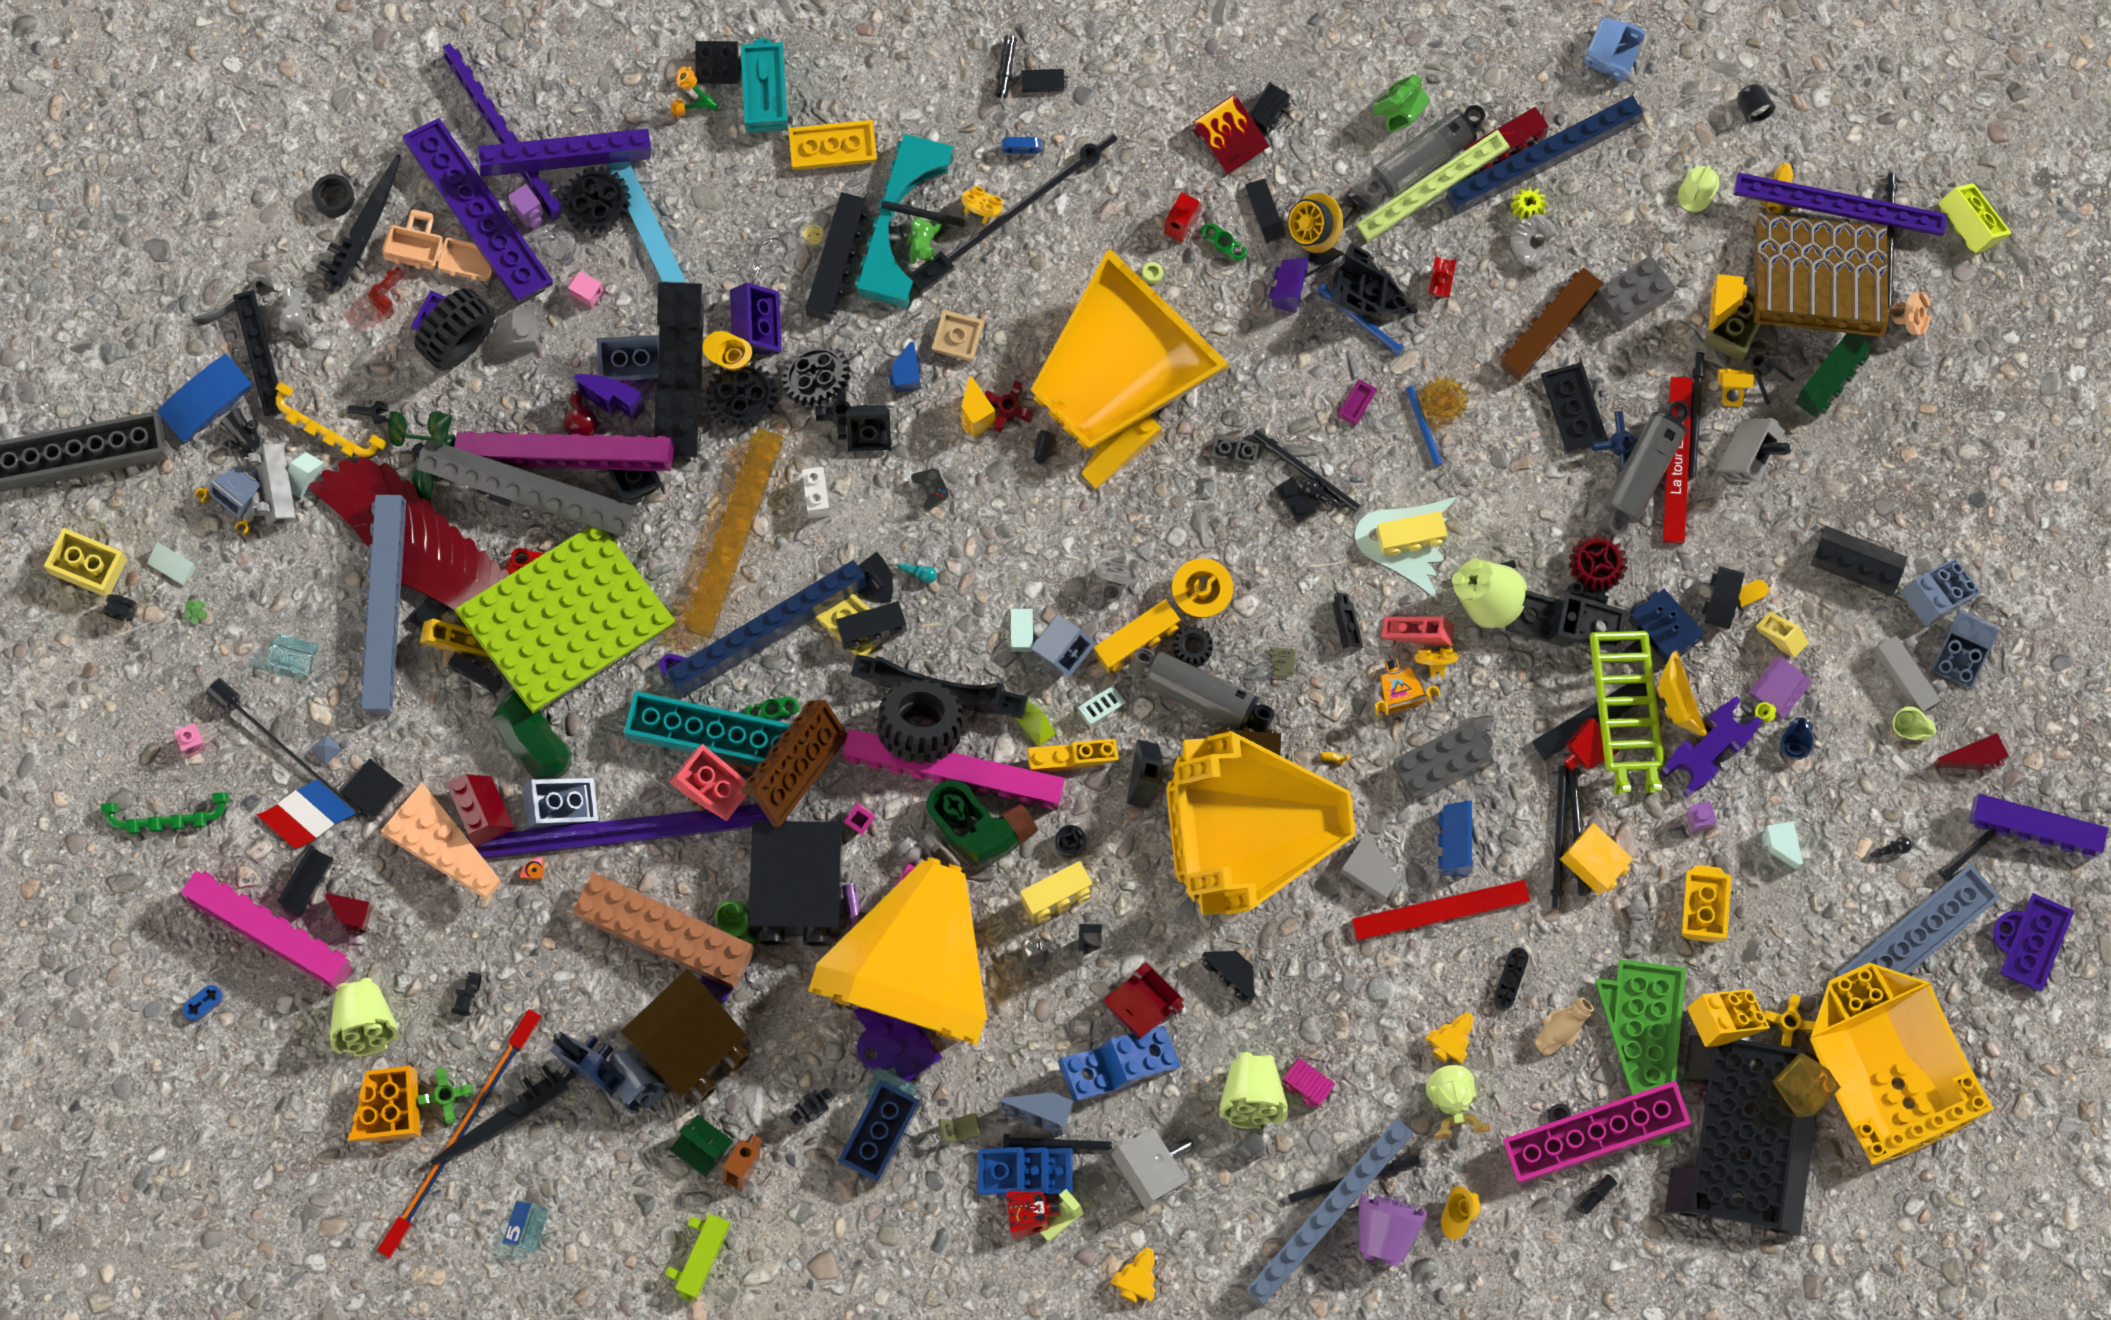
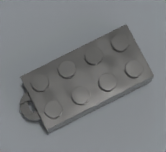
M1470 721L1395 758L1392 767L1412 804L1491 766L1493 757L1489 751L1492 748L1493 741L1487 732H1478L1473 721Z

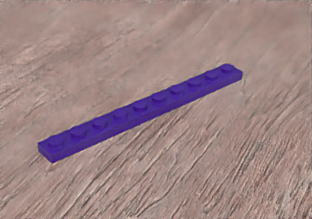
M451 43L443 46V58L500 144L517 142L515 134L506 128L503 116L501 114L498 115L494 110L495 105L493 101L484 95L481 83L479 81L476 82L473 78L471 68L463 63L459 50L457 48L454 49ZM539 172L520 173L551 221L553 222L560 217L561 205L556 197L553 198L549 193L550 188L546 181L540 179L538 176Z
M1739 172L1735 178L1733 192L1735 196L1937 236H1943L1945 233L1947 218L1945 213Z

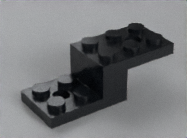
M1527 590L1525 591L1523 602L1524 609L1511 624L1506 626L1505 630L1565 648L1575 642L1591 646L1590 634L1602 632L1597 628V621L1604 622L1606 625L1605 632H1623L1627 610L1565 593L1555 599ZM1527 609H1531L1535 612V620H1531L1527 617ZM1621 640L1599 641L1600 649L1616 654L1620 651Z

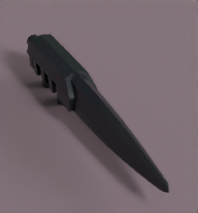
M399 154L395 156L366 202L357 221L349 232L351 238L344 237L341 246L332 242L329 244L328 250L337 254L333 257L332 264L320 261L318 268L326 272L324 278L325 281L329 282L326 288L327 292L333 294L337 286L342 288L345 286L366 247L393 185L401 159Z
M546 1064L539 1068L544 1077L543 1080L534 1086L527 1077L519 1081L525 1090L517 1096L519 1102L514 1101L491 1116L427 1164L433 1166L457 1156L522 1121L569 1090L567 1082L576 1077L574 1072L570 1069L563 1075H561L559 1070L552 1073Z

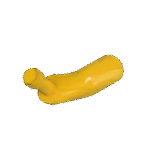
M1321 752L1320 759L1343 765L1346 760L1350 759V755L1347 754L1343 757L1334 752Z

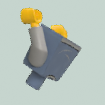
M241 467L217 471L206 482L205 488H199L195 492L198 498L205 493L204 497L200 500L202 503H208L211 497H213L238 519L243 517V521H239L235 525L237 532L242 525L246 526L243 535H247L250 532L248 524L255 517L252 513V507L257 506L256 503L261 502L262 499L257 469L255 468L249 473Z

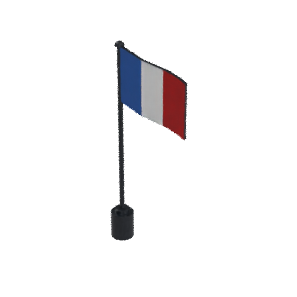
M218 678L210 685L206 695L226 712L237 709L317 779L295 790L274 807L256 814L294 849L313 842L334 825L354 815L356 817L362 815L361 809L355 808L239 706L241 695L222 678Z

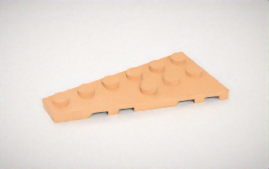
M423 783L417 787L381 830L382 836L486 900L490 898L501 884L499 877Z

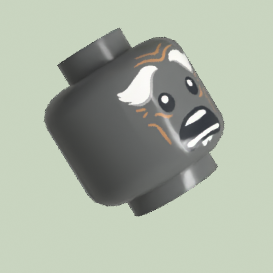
M1042 939L1023 940L1021 948H1016L1017 961H1022L1024 968L1044 967L1046 961H1049L1048 944H1044Z

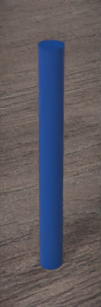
M1409 386L1406 388L1408 397L1434 467H1439L1443 464L1416 390L1414 386Z

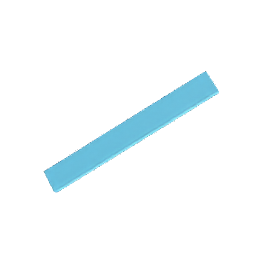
M629 161L606 164L607 168H611L612 175L618 172L620 175L619 179L624 178L626 182L624 185H628L630 189L628 193H630L631 198L627 201L630 202L631 206L626 208L661 281L686 282Z

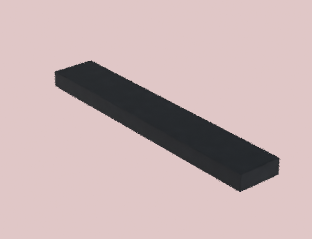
M250 290L235 294L233 297L264 416L281 413L276 405L278 390L275 388L279 382L255 291Z
M1646 683L1626 684L1606 697L1647 696ZM1598 702L1532 741L1533 746L1543 761L1565 749L1566 743L1587 719L1594 718L1600 725ZM1636 705L1607 706L1608 719H1614Z

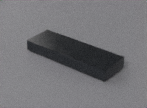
M1266 179L1245 184V189L1265 244L1285 238L1286 233Z

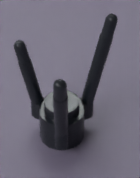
M1756 354L1751 359L1750 364L1754 369L1753 375L1757 379L1766 405H1769L1770 401L1761 375H1768L1771 372V368H1774L1792 382L1795 381V378L1778 366L1773 359L1768 360L1764 354Z

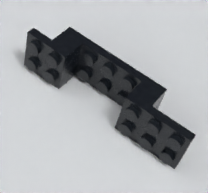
M658 281L657 326H659L658 388L655 390L654 437L664 436L671 438L674 447L673 456L698 457L699 412L701 411L702 345L704 329L702 283Z

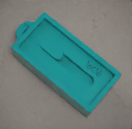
M760 38L754 40L752 44H742L741 65L746 133L788 131L783 42L772 43L769 39Z

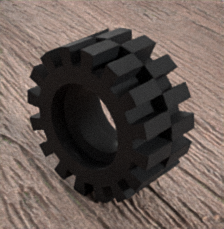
M1187 625L1186 629L1181 628L1179 633L1175 635L1173 644L1175 657L1195 667L1198 664L1202 666L1205 661L1209 660L1213 650V639L1210 637L1208 630L1204 631L1202 626L1197 628V625H1193V627ZM1189 639L1199 640L1202 645L1201 650L1194 654L1189 653L1184 646L1186 641Z

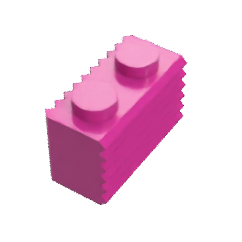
M1299 1057L1282 1079V1083L1285 1084L1283 1088L1292 1095L1295 1093L1303 1097L1302 1102L1310 1108L1315 1106L1319 1109L1335 1086L1334 1082Z

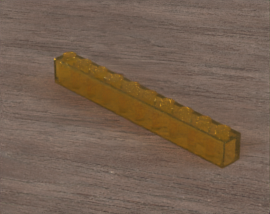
M757 428L756 434L752 433L749 446L751 447L749 453H745L741 463L743 469L741 473H737L734 481L736 488L734 493L730 492L727 504L729 506L727 512L723 511L720 524L722 525L720 531H716L712 540V544H714L712 552L708 551L705 563L707 566L705 571H701L699 574L698 583L700 585L697 591H693L690 603H692L691 609L685 612L683 623H685V628L688 632L709 639L712 638L784 443L783 435Z

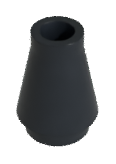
M1041 430L1037 434L1033 456L1034 461L1045 464L1047 457L1057 443V435L1045 430Z

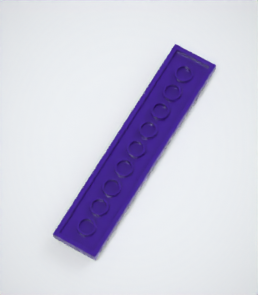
M440 118L402 136L403 142L515 303L552 286V278Z

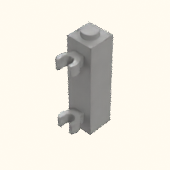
M274 442L262 443L254 453H249L248 457L243 458L245 467L257 466L258 478L261 484L260 490L263 502H257V506L252 507L253 516L265 515L266 525H287L296 517L283 444H274Z
M1897 635L1891 639L1885 637L1879 641L1874 653L1912 707L1918 708L1923 714L1937 707L1941 701L1938 695L1944 692L1948 686L1944 680L1931 686L1908 651L1914 649L1918 644L1915 637L1912 636L1903 643H1901Z

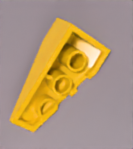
M1149 415L1099 444L1081 475L1096 490L1160 438L1162 428Z

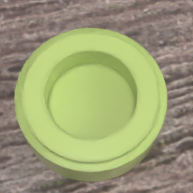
M1149 262L1142 268V279L1147 284L1155 285L1162 280L1163 268L1160 264Z

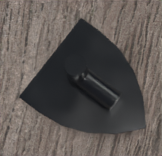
M876 551L858 565L865 575L867 587L857 593L877 602H891L893 578L888 565Z

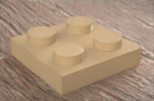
M943 310L932 345V352L973 362L985 320Z

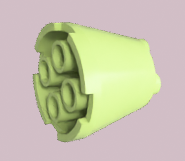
M1472 558L1462 565L1452 577L1455 593L1468 616L1482 628H1503L1511 624L1524 609L1523 602L1525 591H1527L1526 582L1517 571L1509 566Z
M363 978L358 982L337 985L330 1029V1043L336 1053H354V1057L373 1055L388 1049L387 1044L393 1040H398L397 1023L380 988L375 983H372V979Z
M1249 1052L1239 1054V1058L1232 1061L1219 1106L1220 1118L1229 1120V1125L1245 1129H1261L1263 1124L1274 1122L1275 1125H1279L1287 1119L1288 1105L1273 1056H1253Z

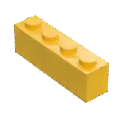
M1165 599L1094 646L1093 654L1108 674L1112 671L1118 672L1125 666V662L1132 659L1136 649L1154 648L1161 642V638L1166 635L1172 636L1179 630L1181 619Z

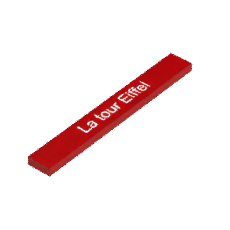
M1670 377L1669 402H1684L1689 408V416L1685 421L1681 422L1687 428V432L1665 473L1662 543H1685L1692 378ZM1673 408L1672 412L1674 417H1676L1677 411L1675 408Z

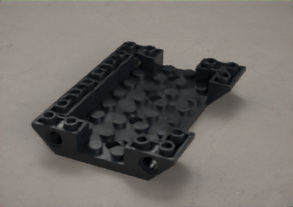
M1700 1035L1689 1036L1683 1080L1702 1084L1707 1083L1696 1167L1670 1168L1664 1213L1703 1220L1717 1218L1755 1225L1754 1229L1800 1237L1822 1077V1068L1816 1055L1804 1050L1741 1039L1720 1046L1705 1047ZM1759 1060L1763 1065L1762 1070L1754 1071L1750 1065L1751 1061ZM1745 1105H1754L1757 1110L1756 1114L1753 1116L1746 1114L1744 1110ZM1739 1149H1748L1750 1158L1748 1160L1741 1159L1738 1155ZM1734 1193H1741L1744 1196V1203L1740 1205L1735 1204L1732 1200V1195Z

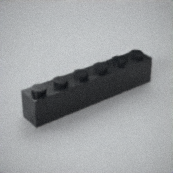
M843 192L840 193L806 304V316L829 322L832 321L833 315L837 316L840 303H837L839 296H843L846 286L843 283L845 276L849 277L851 271V264L849 262L851 257H855L857 251L855 242L857 238H861L863 231L862 219L867 218L869 206H866V198Z

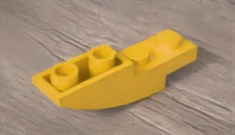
M1116 739L1078 741L1070 745L1032 747L1026 750L1029 770L1067 771L1108 764L1119 760Z

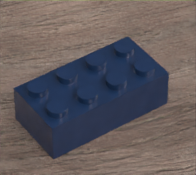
M880 1080L838 1159L839 1164L880 1185L921 1106V1101Z

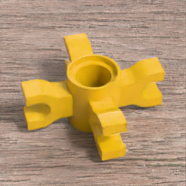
M1791 994L1788 1000L1787 1011L1783 1015L1767 1010L1763 1013L1767 1023L1778 1025L1779 1030L1782 1032L1779 1045L1781 1047L1790 1048L1792 1035L1796 1030L1809 1034L1813 1032L1815 1022L1802 1020L1797 1012L1801 997L1799 995ZM1784 1019H1793L1795 1022V1026L1788 1027L1785 1024Z

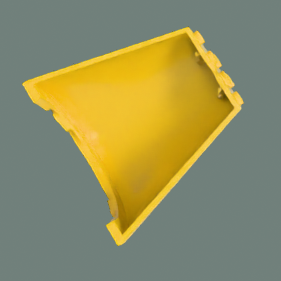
M1109 248L1046 360L1031 391L1035 394L1033 399L1042 407L1046 405L1050 409L1047 413L1054 420L1058 421L1062 428L1087 450L1088 448L1092 449L1225 372L1231 365Z

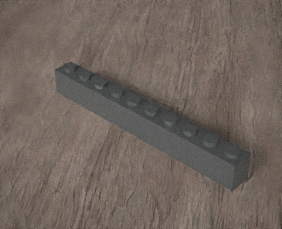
M427 439L420 451L417 470L625 537L631 525L635 506L444 444L443 447L436 448L430 439Z

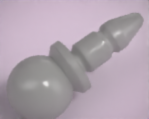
M1643 899L1634 900L1630 907L1632 912L1630 918L1633 919L1630 929V940L1632 942L1637 938L1641 921H1645L1644 915L1648 912V904Z

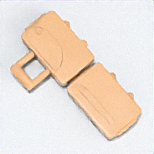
M411 210L406 228L392 225L389 232H387L382 249L383 258L393 261L397 265L402 263L415 266L417 269L434 270L439 261L438 268L440 272L449 273L451 276L458 275L471 278L472 281L490 282L495 274L474 243L453 238H446L445 243H443L442 236L431 234L430 231L435 219L432 213ZM414 218L428 221L425 232L411 229Z

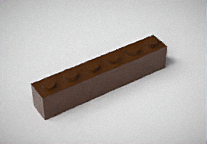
M1584 267L1579 273L1575 271L1568 280L1570 283L1566 287L1562 286L1556 292V299L1552 303L1548 301L1541 310L1542 314L1540 317H1534L1527 326L1529 329L1525 333L1521 332L1514 340L1516 344L1511 349L1509 347L1506 348L1501 354L1500 367L1519 382L1596 297L1598 289L1603 286V282Z

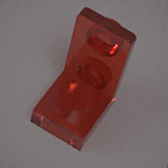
M398 266L394 270L388 271L384 280L379 284H375L368 294L370 303L388 319L395 313L392 308V301L385 294L404 276L401 268Z

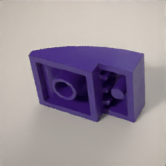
M576 374L573 377L577 391L612 416L618 409L635 421L645 408L642 393L620 381L589 374Z

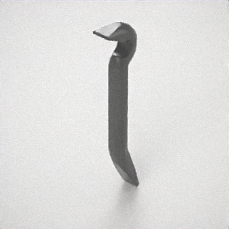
M260 276L254 278L251 281L250 288L246 290H254L256 294L258 291L257 285L263 284L265 287L275 291L271 282L267 278ZM232 299L215 311L192 318V321L201 322L218 319L236 308L235 301Z

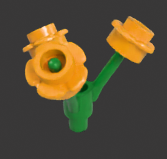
M684 66L676 72V83L678 87L684 90L693 89L698 97L695 104L684 105L683 99L677 100L674 98V102L670 103L671 114L676 115L677 119L680 116H685L686 109H701L703 107L716 111L719 107V104L714 102L713 98L703 93L696 85L697 78L692 71V67L686 68Z

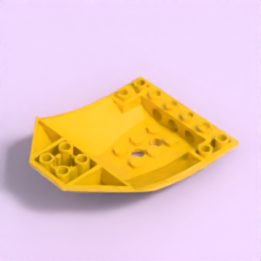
M1867 963L1829 981L1810 1041L1826 1079L1872 1166L1920 1150L1952 1135L1994 1110L1966 1060L1930 982L1872 963ZM1895 1078L1902 1079L1905 1084L1904 1088L1900 1090L1893 1088L1892 1080ZM1910 1099L1914 1102L1915 1107L1913 1109H1906L1902 1101Z

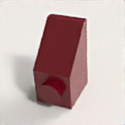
M330 893L325 894L326 900L347 932L359 934V931L366 932L372 911L370 902Z

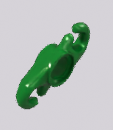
M1207 223L1202 226L1200 234L1203 238L1206 237L1205 232L1208 228L1214 230V235L1208 236L1206 239L1214 244L1217 251L1234 261H1240L1247 256V248L1245 246L1241 248V255L1233 253L1235 248L1241 247V243L1236 242L1231 233L1214 223ZM1221 237H1226L1229 239L1230 244L1222 247L1217 241Z
M792 697L767 699L761 704H754V708L759 711L756 717L777 720L780 716H788L790 713L785 709V704L788 702L794 705L791 711L794 715L799 710V702ZM770 704L778 707V711L774 715H769L765 711L766 707ZM748 705L745 708L744 714L750 715L752 705Z

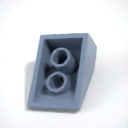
M593 778L530 780L522 786L527 829L598 822Z

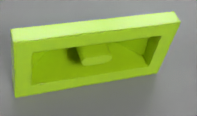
M1028 701L1024 719L1015 718L1038 747H1041L1056 735L1043 711L1030 701Z

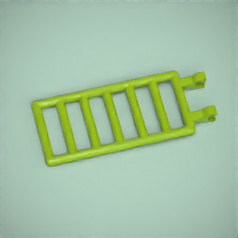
M1646 631L1593 632L1590 634V645L1605 767L1607 771L1614 772L1615 795H1623L1625 792H1631L1626 771L1645 770L1646 794L1661 791L1662 785L1658 778V770H1662L1665 767L1649 635ZM1640 640L1642 653L1600 654L1599 641ZM1643 661L1645 674L1603 676L1602 663ZM1646 683L1647 696L1606 697L1604 684ZM1649 705L1650 718L1608 719L1607 706ZM1651 726L1653 738L1651 740L1611 741L1610 728ZM1654 748L1655 761L1614 763L1612 750Z

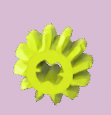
M1530 186L1527 187L1526 191L1520 188L1518 194H1514L1512 198L1511 208L1514 209L1513 215H1520L1519 220L1527 219L1534 214L1544 216L1546 212L1544 208H1547L1548 205L1546 201H1543L1545 194L1538 195L1539 189L1537 188L1533 192Z

